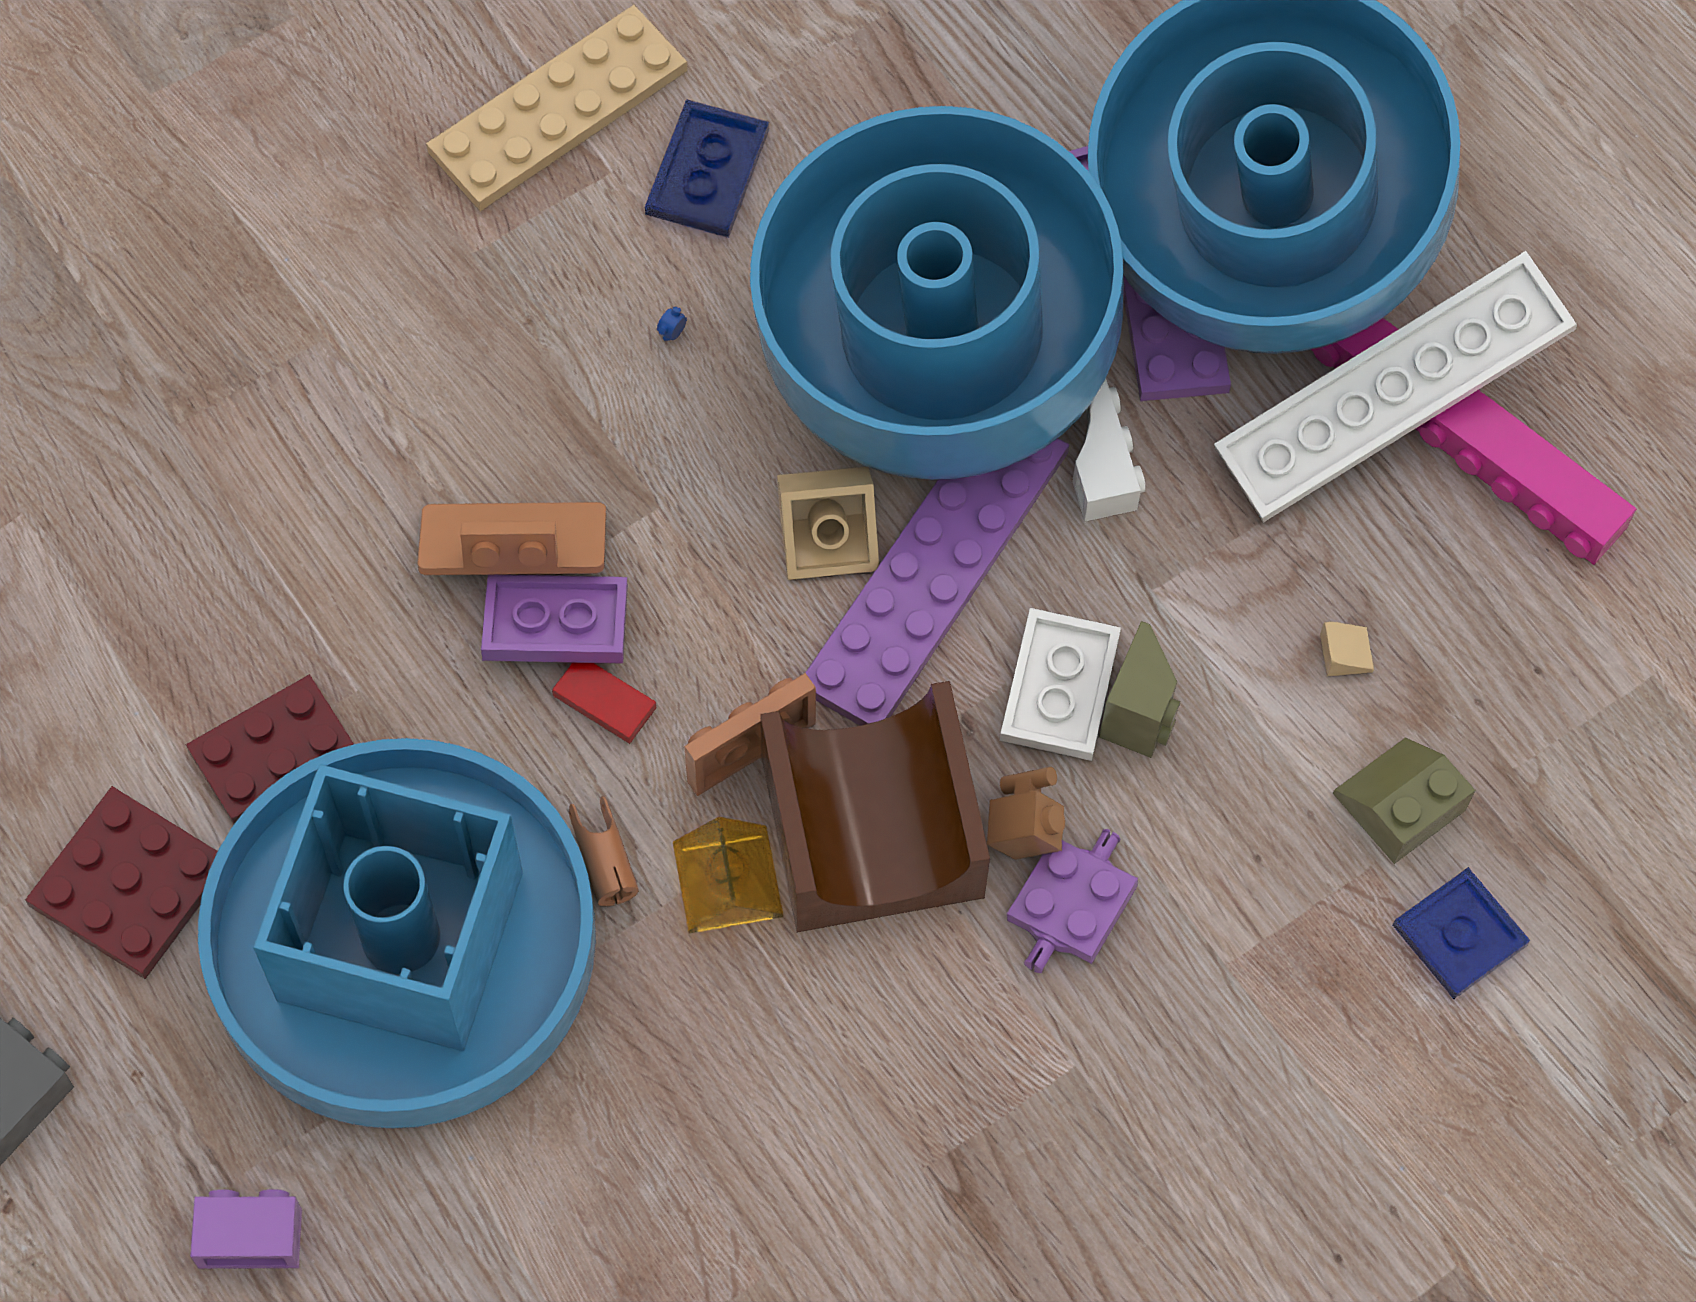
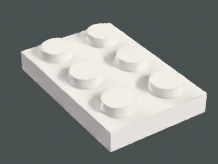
M1030 608L1001 729L1000 741L1092 761L1121 627Z

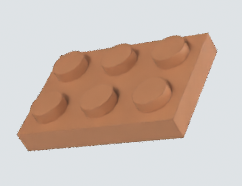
M806 673L794 680L792 678L781 680L770 689L768 696L754 704L746 702L738 706L731 712L728 720L715 728L711 726L704 727L691 736L688 744L684 746L687 782L697 796L761 758L760 714L779 711L781 717L786 722L801 728L809 729L816 724V687Z

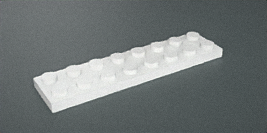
M1527 251L1214 443L1215 449L1261 520L1265 522L1576 330L1577 324Z

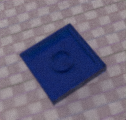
M1469 867L1395 919L1392 925L1453 999H1456L1523 950L1531 941Z

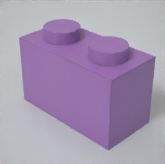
M269 1189L260 1191L259 1197H239V1193L232 1190H213L209 1192V1197H194L191 1258L198 1269L299 1268L302 1208L296 1196L289 1197V1192L284 1190Z

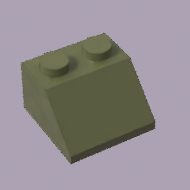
M1140 622L1106 701L1099 738L1152 758L1158 743L1167 745L1176 722L1175 717L1181 701L1173 699L1177 680L1151 625L1146 622Z
M1405 737L1337 787L1333 794L1395 864L1464 813L1476 790L1444 754Z

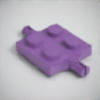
M1103 829L1102 834L1091 851L1079 849L1062 840V851L1043 854L1007 913V921L1028 931L1037 941L1028 958L1024 961V964L1030 970L1034 967L1036 973H1042L1053 951L1071 953L1091 964L1093 963L1138 886V878L1114 867L1108 860L1117 843L1121 840L1115 832H1112L1110 836V830Z

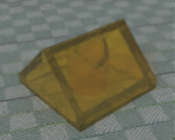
M718 816L672 841L688 933L783 917L766 825Z

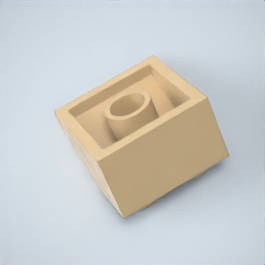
M868 467L777 475L788 580L873 572L878 568L879 555L874 486Z

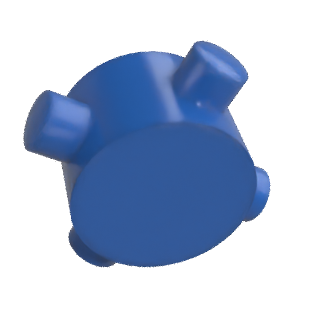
M679 307L669 308L660 318L657 324V331L660 335H663V340H675L683 331L687 318L681 313Z

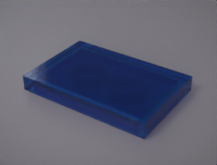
M686 99L645 204V215L729 238L768 135L769 122Z

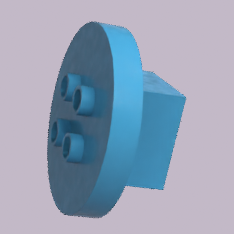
M381 739L340 748L306 762L267 788L244 811L221 844L206 879L198 918L199 956L208 994L228 1036L251 1068L272 1088L314 1113L340 1122L378 1128L420 1127L442 1123L470 1114L500 1099L533 1075L556 1050L567 1035L580 1011L589 987L596 947L595 913L588 873L581 851L570 829L555 807L523 776L503 763L459 745L425 739Z

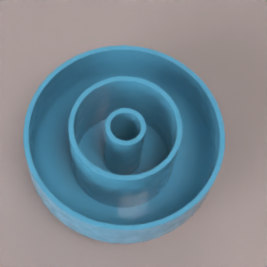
M1181 0L1148 24L1126 47L1110 71L1094 108L1089 131L1088 170L1102 189L1113 211L1123 251V275L1131 287L1148 305L1187 333L1229 349L1272 354L1301 352L1345 340L1367 329L1401 304L1429 271L1446 241L1458 199L1460 174L1459 120L1448 81L1431 50L1402 18L1376 0Z
M954 106L918 107L873 117L836 134L807 155L781 183L762 216L755 236L750 263V287L761 348L772 379L794 414L822 442L855 462L884 473L931 480L977 476L1005 468L1044 449L1066 432L1092 403L1112 365L1121 336L1123 319V251L1113 211L1100 186L1072 153L1046 134L1016 119L994 112Z

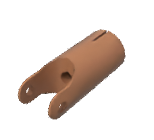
M604 796L600 797L601 811L607 826V830L601 833L589 832L581 824L576 807L572 803L569 805V817L598 905L613 906L615 901L618 905L632 899L638 894L639 889L606 798Z

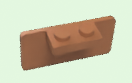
M600 502L428 504L422 509L418 571L423 575L600 573L605 567L606 506Z

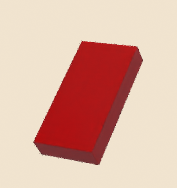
M573 662L552 689L555 698L629 744L657 708L656 701L595 663Z

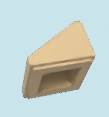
M1324 622L1320 638L1327 677L1373 673L1374 667L1367 627L1339 622Z

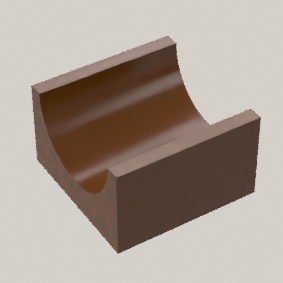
M950 681L931 684L928 693L919 702L896 715L855 727L828 730L807 729L789 724L781 717L779 711L760 714L761 758L797 933L985 898L990 855Z

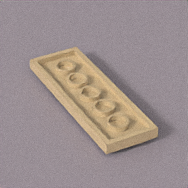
M632 5L427 142V151L478 210L482 211L687 72V61L635 5Z

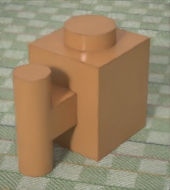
M1053 767L1001 777L1000 788L1003 794L1014 795L990 800L987 845L1014 860L1062 851V836L1065 828L1064 806L1041 793V788L1053 786L1057 783V773Z

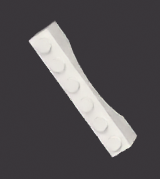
M1106 378L1094 400L1086 409L1088 418L1087 435L1083 448L1075 462L1072 482L1084 522L1135 511L1138 508L1140 493L1145 492V480L1142 469L1139 465L1133 466L1129 454L1133 452L1129 428L1127 426L1121 427L1117 414L1121 412L1118 392L1115 387H1108Z

